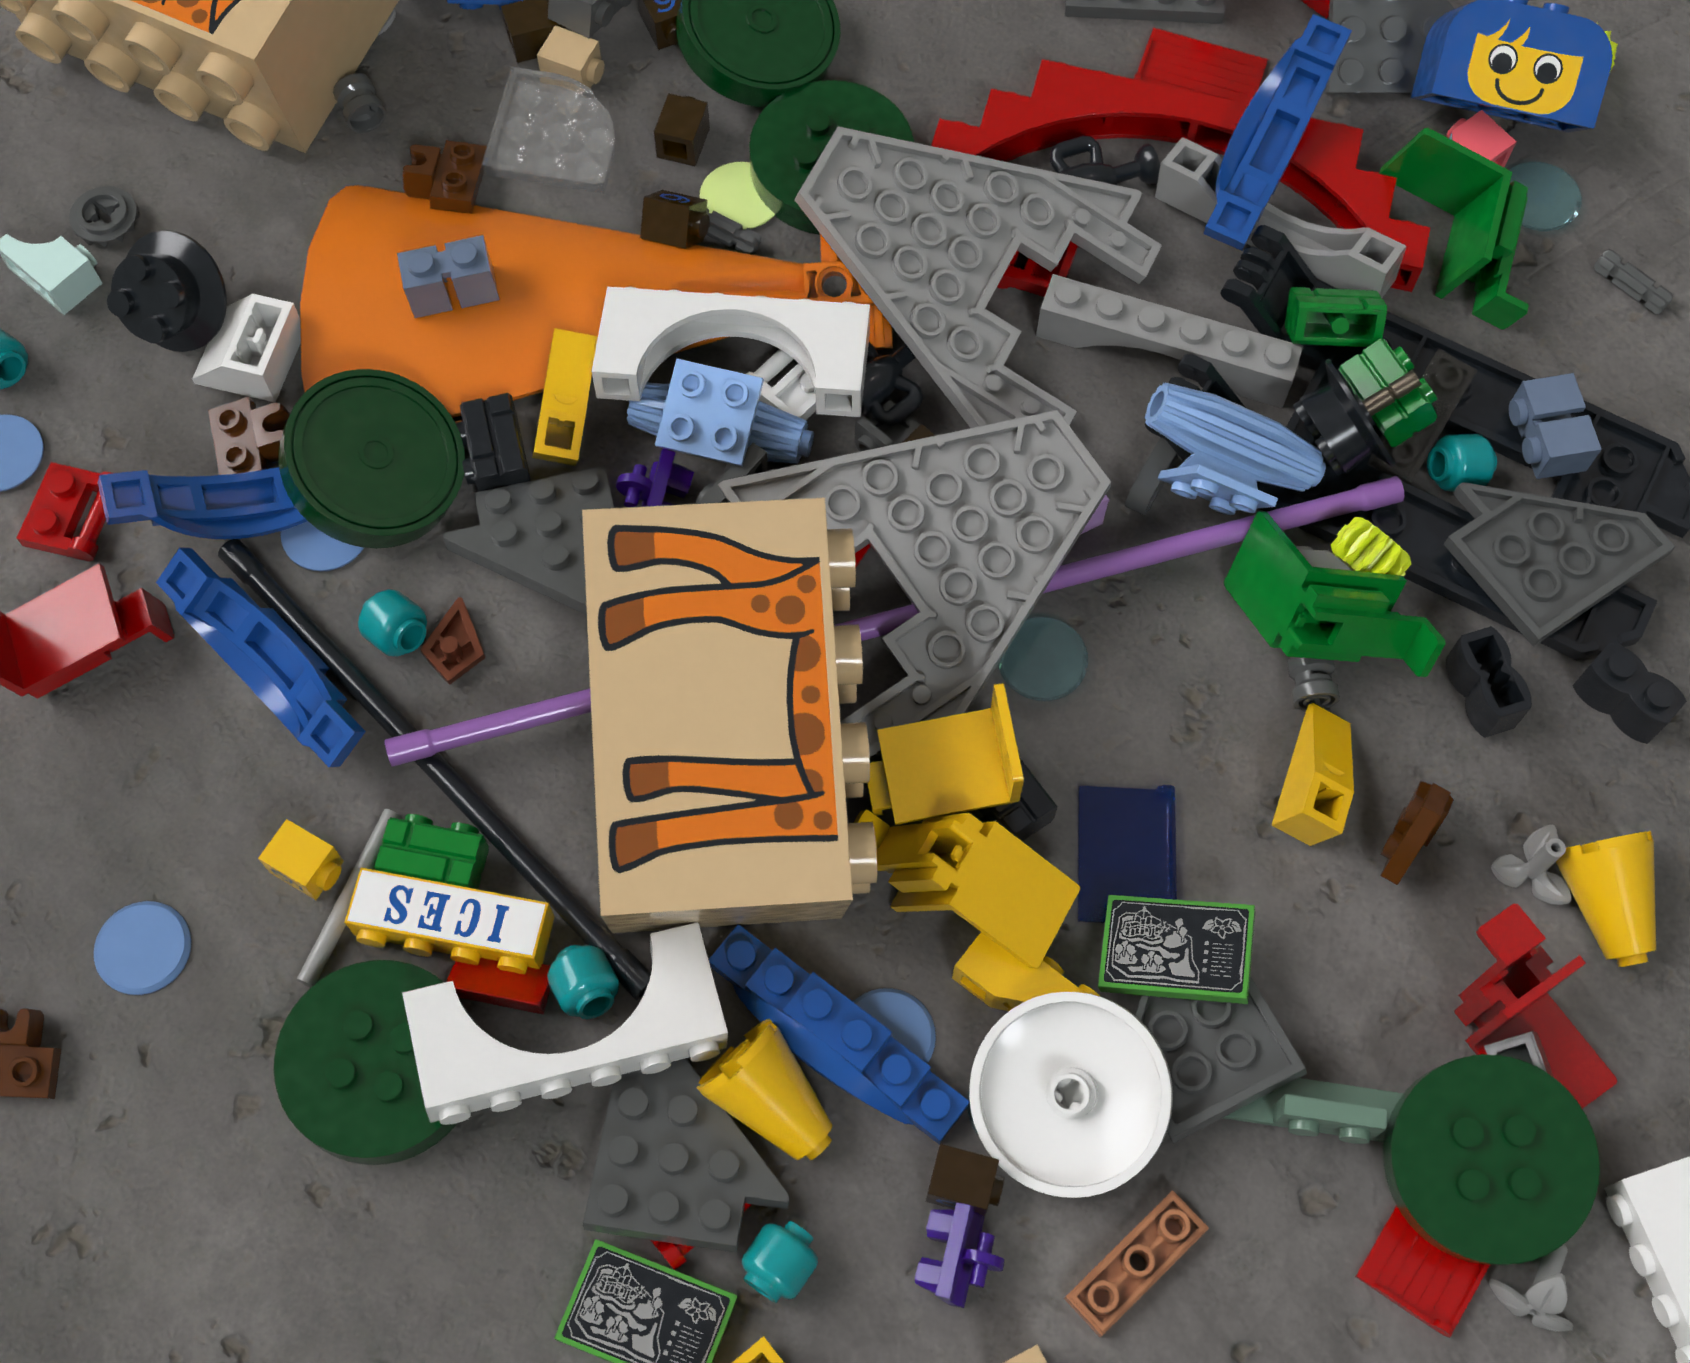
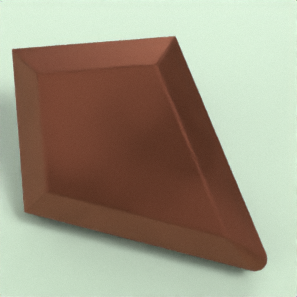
M461 597L456 599L420 649L422 655L449 685L486 658Z

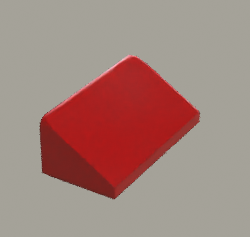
M480 958L479 965L455 961L446 982L453 981L458 998L544 1015L551 989L547 977L550 965L542 964L540 969L527 967L526 974H519L498 969V961Z

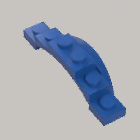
M1313 14L1302 37L1293 42L1267 76L1244 111L1226 148L1216 181L1217 205L1205 226L1203 234L1243 251L1309 125L1311 116L1330 80L1331 74L1350 38L1352 30Z
M279 467L237 474L191 477L149 475L148 470L103 474L99 475L98 479L107 525L151 520L152 526L161 525L170 530L194 537L243 539L280 532L307 522L287 495Z
M179 547L156 581L158 586L173 600L179 614L235 671L303 746L310 747L329 768L340 767L366 731L342 707L347 698L325 676L329 667L273 608H260L232 578H220L192 548Z
M739 924L709 958L710 967L733 985L740 1000L760 1022L770 1018L778 1026L795 1056L855 1098L895 1120L916 1126L939 1145L968 1108L970 1101L932 1073L930 1065L894 1039L892 1031L816 973L809 974L777 948L771 950Z

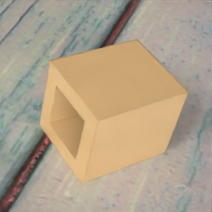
M556 25L537 54L542 82L582 97H586L593 83L597 84L601 80L605 65L604 61L601 60L599 41L591 38L588 39Z

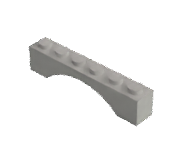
M1182 137L1161 162L1155 198L1207 223L1217 205L1216 181L1222 158L1218 154ZM1269 203L1247 241V244L1255 247L1251 237L1260 225L1276 229L1286 235L1317 279L1337 289L1376 290L1381 295V299L1396 280L1407 247L1369 227L1357 229L1329 228L1286 214ZM1259 249V250H1261V251H1263V252H1265V253L1271 255V253L1266 252V251H1264V250H1262V249Z
M1055 274L1052 275L1040 309L1036 337L1074 348L1089 346L1131 347L1161 353L1179 360L1185 354H1193L1212 363L1229 387L1241 397L1283 408L1303 349L1302 345L1293 344Z

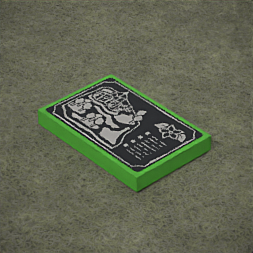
M1108 895L1098 982L1100 992L1248 1004L1256 913L1255 905Z
M595 1239L554 1339L611 1363H713L739 1297Z

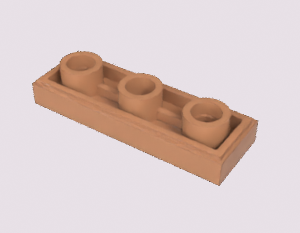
M1172 1190L1065 1296V1301L1099 1337H1102L1209 1227ZM1138 1254L1142 1256L1146 1263L1145 1270L1137 1271L1133 1269L1129 1262L1130 1255Z

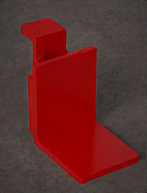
M97 564L7 614L0 611V685L21 697L29 694L38 699L111 660V652L149 632L164 642H168L175 637L166 606L143 588L115 601L105 567Z
M1516 903L1510 905L1480 926L1476 934L1496 958L1497 962L1458 995L1463 1003L1454 1010V1013L1466 1027L1474 1022L1479 1028L1465 1041L1476 1055H1487L1485 1045L1530 1031L1537 1032L1554 1078L1573 1095L1583 1109L1617 1084V1078L1548 993L1584 966L1586 962L1579 955L1557 972L1551 974L1547 966L1554 961L1541 945L1537 947L1546 937Z

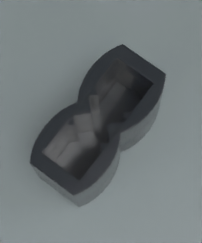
M1492 626L1461 635L1446 657V669L1453 686L1465 697V709L1470 723L1484 738L1514 729L1531 709L1532 700L1525 680L1511 667V654L1506 641Z
M1611 642L1572 685L1577 695L1587 705L1599 712L1610 714L1613 722L1623 733L1645 744H1648L1687 702L1682 692L1671 681L1658 674L1648 672L1643 662L1633 652Z

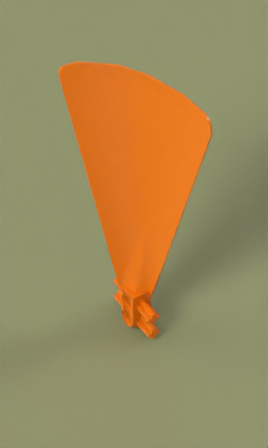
M360 185L346 186L329 199L308 248L300 301L301 375L304 393L317 382L336 373L356 369L381 370L405 377L425 388L443 404L452 418L462 416L460 410L462 402L481 398L487 400L490 396L505 393L512 395L514 401L543 392L554 328L598 336L607 286L869 304V342L873 344L876 350L892 349L893 335L891 324L821 234V262L802 264L701 245H693L685 249L641 239L639 234L474 205L472 214L430 208V199L410 197L403 192ZM483 235L492 262L500 300L461 308L452 279L449 277L445 285L453 310L414 318L403 289L397 253L436 245L438 252L445 251L444 243ZM832 276H840L847 282L846 290L837 297L828 296L823 291V284ZM718 337L699 341L691 345H688L675 353L692 349L698 346H702L728 337Z

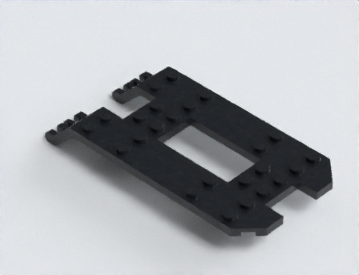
M1260 225L1251 237L1255 247L1245 248L1240 257L1241 260L1236 263L1233 269L1238 279L1252 284L1254 287L1237 279H1228L1220 294L1227 302L1240 307L1260 334L1292 343L1290 335H1288L1285 329L1291 287L1310 288L1311 291H1314L1315 288H1337L1316 279L1284 233L1269 226ZM1259 249H1262V250H1264V251H1266V252H1269V253H1271V255H1270V254H1267V253H1265V252H1263V251H1261V250H1259ZM1387 311L1382 339L1386 340L1392 350L1399 346L1402 347L1415 368L1412 370L1418 379L1424 378L1435 393L1438 400L1433 402L1432 406L1438 417L1433 424L1457 435H1482L1490 442L1496 453L1532 469L1531 464L1525 461L1522 453V443L1526 437L1521 438L1518 427L1512 424L1509 417V403L1523 381L1536 378ZM1298 344L1303 346L1299 362L1317 370L1303 396L1329 385L1325 360L1330 359L1345 382L1339 371L1340 365L1355 355L1362 354L1363 350L1367 347ZM1185 354L1177 367L1182 376L1198 382L1203 388V392L1218 395L1245 407L1212 363L1193 354ZM1172 377L1168 382L1201 391L1198 386L1181 377ZM1345 382L1346 386L1348 387V389L1350 390V392H1351L1352 395L1354 396V393L1351 391V389L1349 388V386H1348L1347 383ZM1584 401L1586 405L1583 412L1571 413V417L1590 416L1602 450L1587 471L1551 477L1558 481L1551 497L1645 513L1657 527L1683 538L1690 530V477L1683 465L1686 458L1679 444ZM1294 411L1286 427L1319 449L1308 428H1306L1297 412ZM1145 423L1147 430L1165 439L1183 462L1191 455V453ZM1376 425L1372 426L1379 438H1381L1382 433ZM1372 453L1349 473L1346 474L1344 472L1339 476L1336 475L1331 465L1323 456L1326 469L1322 480L1318 485L1311 486L1308 490L1305 489L1304 492L1257 482L1258 490L1278 498L1275 507L1258 509L1268 512L1352 490L1359 485L1392 476L1367 465ZM1401 481L1404 488V500L1402 502L1369 511H1356L1298 527L1332 543L1338 537L1336 534L1345 524L1348 525L1354 517L1364 518L1378 527L1408 553L1412 564L1405 571V579L1522 634L1443 545L1448 536L1474 520V517L1469 512ZM1624 585L1540 643L1575 660L1600 654L1610 642L1623 647L1635 645L1642 637L1658 601Z

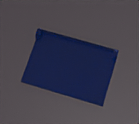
M1161 785L1156 789L1079 786L1078 885L1080 886V891L1078 893V922L1105 923L1108 895L1177 900L1174 786Z

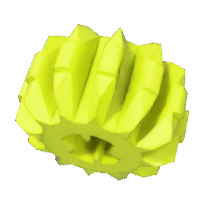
M1354 517L1348 525L1345 524L1336 534L1338 537L1331 544V549L1335 556L1353 571L1400 575L1404 577L1406 575L1405 571L1412 564L1410 556L1400 545L1378 527L1361 517Z

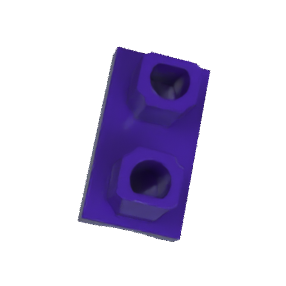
M663 448L659 461L652 464L648 478L645 477L647 467L636 464L633 473H624L618 476L616 489L626 496L624 506L627 508L637 507L639 500H642L641 507L673 505L663 501L665 492L684 498L691 486L694 472L673 463L676 452Z
M957 1202L955 1210L932 1209L926 1228L927 1237L933 1241L947 1243L943 1261L925 1257L921 1258L915 1274V1284L934 1293L935 1296L951 1306L964 1308L969 1285L984 1288L988 1270L1003 1271L1005 1260L991 1254L995 1236L981 1232L985 1217L974 1212L971 1205Z

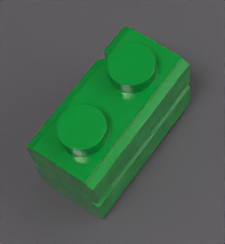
M1291 287L1285 329L1288 335H1290L1293 344L1369 347L1377 340L1383 338L1387 304L1381 299V295L1376 290L1315 288L1314 291H1311L1310 288Z
M1379 339L1364 349L1362 354H1357L1340 365L1339 371L1354 395L1357 394L1360 400L1363 401L1382 388L1389 387L1390 383L1415 367L1401 346L1392 350L1385 339ZM1424 378L1419 380L1422 385L1404 397L1395 399L1394 403L1371 416L1375 425L1391 447L1400 445L1412 437L1414 432H1419L1435 422L1438 417L1432 406V403L1438 400V398Z
M406 814L404 820L392 817L388 819L382 839L383 844L380 846L375 862V870L479 889L489 846L484 836L479 834L478 828L460 822L452 823L450 828L434 826L431 819L418 814Z

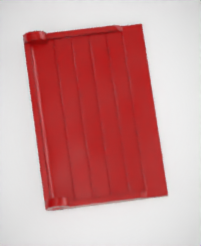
M1153 27L1134 79H1141L1173 88H1183L1191 92L1224 97L1228 100L1249 104L1259 89L1268 59Z
M1396 1205L1355 1277L1438 1333L1450 1338L1490 1265L1461 1260L1434 1247L1410 1226Z

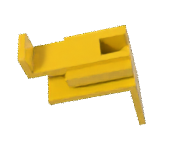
M1004 683L993 685L992 702L989 709L877 730L883 760L870 763V781L867 782L872 811L876 816L883 815L882 810L892 808L895 825L1020 801L1024 777Z
M869 810L859 812L854 823L873 822L877 871L893 873L888 883L899 890L890 908L896 912L952 910L1029 968H1038L1080 891V886L996 821L982 823L972 814L963 813L924 819L919 824L890 827Z

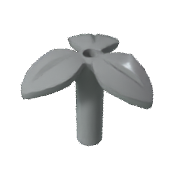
M1554 824L1546 825L1536 830L1527 838L1523 845L1527 863L1512 854L1500 856L1492 863L1491 869L1493 874L1500 882L1507 886L1517 888L1527 878H1531L1532 893L1536 898L1556 905L1569 904L1571 902V892L1565 880L1557 874L1547 872L1566 851L1565 844L1559 839L1557 828Z
M1564 1244L1542 1257L1533 1285L1527 1290L1526 1294H1520L1498 1280H1490L1489 1285L1492 1292L1513 1315L1524 1316L1530 1314L1533 1316L1532 1325L1544 1330L1554 1332L1573 1331L1574 1326L1571 1321L1555 1315L1563 1312L1567 1303L1565 1276L1560 1273L1568 1252Z

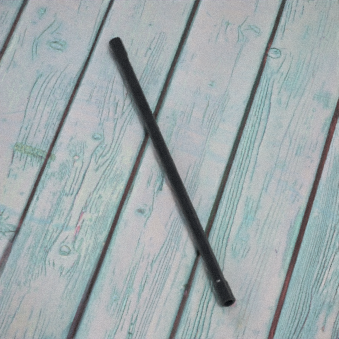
M231 539L221 546L218 557L244 584L249 585L269 608L275 610L329 667L332 675L391 737L417 731L265 570L264 565L239 539ZM439 753L414 761L541 897L549 903L587 945L599 947L604 952L619 979V983L635 1000L643 998L651 973L628 949L623 948L453 767Z

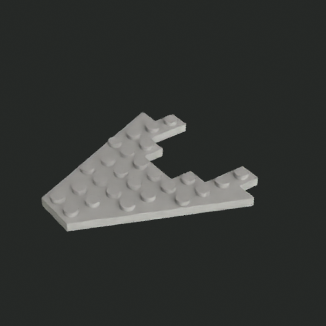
M839 126L794 199L970 428L1058 410L1068 425H1070L1077 412L1004 366L1022 331L985 308L1016 251H1019L1051 272L1059 263L1071 241L1140 284L1146 278L1162 247L1160 243L1127 223L1143 194L1137 189Z
M1055 410L723 480L718 486L728 502L825 498L827 529L852 528L855 553L870 544L919 612L882 638L883 643L907 676L841 721V724L866 722L870 761H872L881 754L878 729L968 712L1110 489L1111 481L1059 411Z

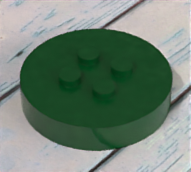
M681 0L676 19V33L680 50L693 72L707 86L720 95L735 102L755 107H766L782 93L798 89L810 82L823 81L838 50L841 34L839 15L833 0Z
M823 80L810 82L798 89L782 93L766 106L757 118L750 136V172L755 190L765 205L775 213V217L798 230L820 235V232L794 199L838 126L914 142L912 130L903 113L891 100L881 93L853 82Z
M372 369L349 370L336 373L317 382L300 397L293 407L280 440L279 470L284 488L293 505L318 530L329 537L353 546L375 549L391 548L410 543L424 536L445 516L460 490L464 477L462 461L465 460L463 441L450 413L434 395L422 386L405 377L386 371Z
M393 960L365 961L343 967L329 974L313 985L298 1000L287 1016L277 1040L274 1055V1080L279 1100L286 1115L307 1139L336 1158L357 1164L382 1165L400 1162L425 1152L447 1136L457 1125V1123L443 1125L440 1123V1120L430 1123L425 1109L402 994L403 992L444 983L441 979L418 966Z
M1473 1055L1450 1061L1425 1073L1398 1100L1391 1113L1384 1136L1383 1163L1389 1190L1401 1214L1410 1226L1427 1242L1444 1253L1461 1260L1478 1264L1508 1265L1524 1263L1546 1256L1565 1244L1579 1230L1590 1213L1596 1198L1600 1175L1599 1152L1592 1126L1585 1112L1573 1095L1559 1081L1542 1069L1519 1059L1501 1055Z

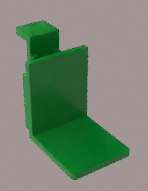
M1424 128L1381 167L1379 174L1396 177V186L1454 215L1434 296L1442 299L1464 281L1475 282L1474 291L1477 294L1472 315L1499 329L1505 330L1525 316L1529 308L1527 303L1506 293L1528 200L1527 193L1529 187L1515 180L1510 183L1512 176L1510 170L1430 128Z
M1258 511L1224 580V587L1268 645L1272 648H1281L1287 657L1359 662L1362 656L1403 659L1417 677H1427L1446 644L1445 639L1426 617L1400 615L1399 612H1391L1407 582L1403 576L1312 567L1268 512Z

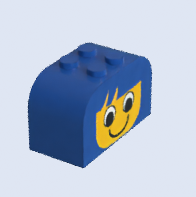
M1476 0L1448 11L1432 25L1425 40L1411 98L1476 113L1483 110L1490 116L1563 132L1594 129L1611 70V44L1608 36L1598 24L1587 18L1568 14L1570 8L1565 5L1544 3L1543 8L1528 5L1529 0Z

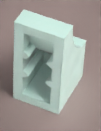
M8 234L0 238V255L8 268L63 315L68 313L102 284L94 269L98 264L96 259L81 244L74 247L62 236L58 237L55 241L43 244L25 243L12 238Z

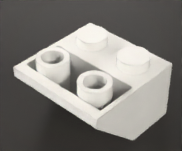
M252 293L227 306L223 325L216 336L207 344L192 378L194 384L276 403L301 343L300 317L294 303Z

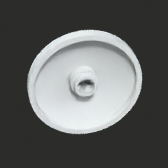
M1057 992L1037 996L1021 1003L1006 1013L991 1028L974 1059L970 1077L969 1099L974 1125L979 1138L990 1156L999 1159L998 1165L1007 1174L1021 1184L1044 1194L1066 1198H1080L1102 1194L1119 1187L1137 1175L1149 1163L1163 1142L1169 1126L1173 1105V1088L1168 1063L1161 1047L1149 1029L1135 1015L1119 1004L1100 996L1081 992Z

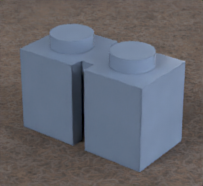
M483 235L444 243L445 251L438 252L436 245L397 253L403 289L414 318L453 310L445 285L449 277L452 279L461 308L500 300L492 262Z
M1574 373L1523 381L1509 403L1510 420L1514 426L1518 427L1521 438L1526 437L1522 443L1523 457L1528 464H1531L1536 479L1587 471L1602 450L1590 416L1571 417V413L1583 412L1586 408Z

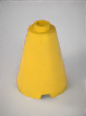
M1651 831L1599 840L1582 846L1567 847L1565 853L1556 861V864L1605 959L1616 958L1618 967L1649 962L1647 952L1656 950L1654 840Z
M769 1018L744 1034L747 1040L743 1041L735 1049L732 1046L727 1049L698 1082L700 1085L697 1086V1089L705 1098L795 1160H799L804 1156L809 1160H813L831 1143L832 1139L828 1134L833 1125L778 1026Z

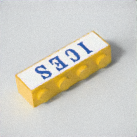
M360 868L344 923L357 936L356 941L367 946L383 948L386 942L404 945L403 950L414 955L430 957L432 952L436 951L451 954L450 959L453 961L479 965L480 958L498 961L497 968L500 970L526 974L527 967L540 969L543 964L555 916L547 902Z

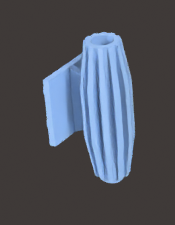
M677 358L670 384L646 383L641 401H629L627 409L628 425L657 436L656 447L737 466H743L746 450L752 443H755L767 452L768 462L797 464L801 456H809L814 439V431L807 430L808 424L806 420L759 401L764 382L763 378Z
M1163 383L1153 393L1146 408L1145 423L1191 453L1178 468L1160 470L1158 479L1171 484V491L1179 496L1196 499L1199 496L1209 500V507L1217 512L1234 515L1239 510L1255 513L1258 508L1275 507L1278 498L1258 490L1257 482L1304 492L1305 489L1308 490L1311 486L1318 485L1324 476L1326 465L1323 462L1322 452L1281 423L1218 395Z

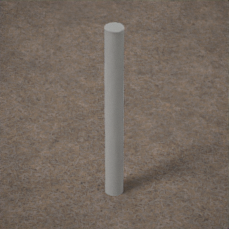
M384 809L296 979L300 983L309 987L317 983L346 926L344 922L360 868L375 870V862L380 846L383 844L382 839L388 819L390 817L401 819V815L390 809Z

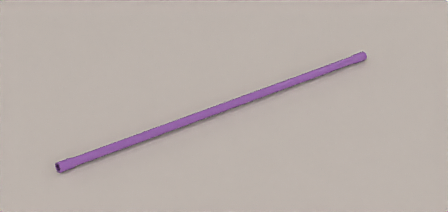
M1393 476L1359 485L1352 490L1268 511V514L1284 531L1356 511H1369L1402 502L1404 500V488L1399 477ZM1255 515L1061 565L1044 593L1242 542ZM911 604L838 623L834 626L859 624L861 641L887 635L919 612ZM590 688L432 730L423 729L385 739L389 762L393 767L431 757L441 751L590 713Z

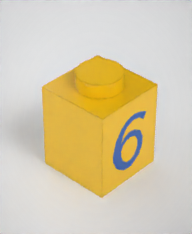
M288 819L285 820L258 857L269 873L314 900L318 899L323 890L328 891L334 886L341 874V865L344 862L334 846Z

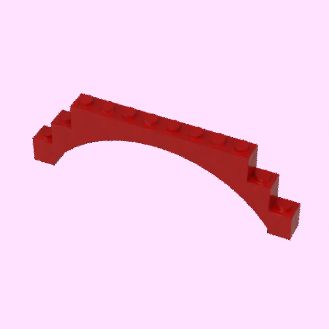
M1042 59L1031 97L991 88L980 127L968 125L961 121H949L939 118L931 146L1009 162L1022 155L1057 145L1059 142L1079 136H1091L1095 140L1128 138L1151 139L1178 143L1184 137L1214 153L1224 155L1231 136L1249 104L1228 100L1224 97L1191 92L1183 88L1168 87L1141 79L1127 78L1104 71H1095L1068 65L1063 62ZM1311 118L1280 182L1314 205L1337 228L1357 229L1369 227L1406 245L1407 247L1396 280L1390 288L1412 292L1423 269L1431 227L1418 225L1407 220L1400 221L1389 218L1397 178L1379 174V172L1356 169L1364 129L1348 126L1343 123Z

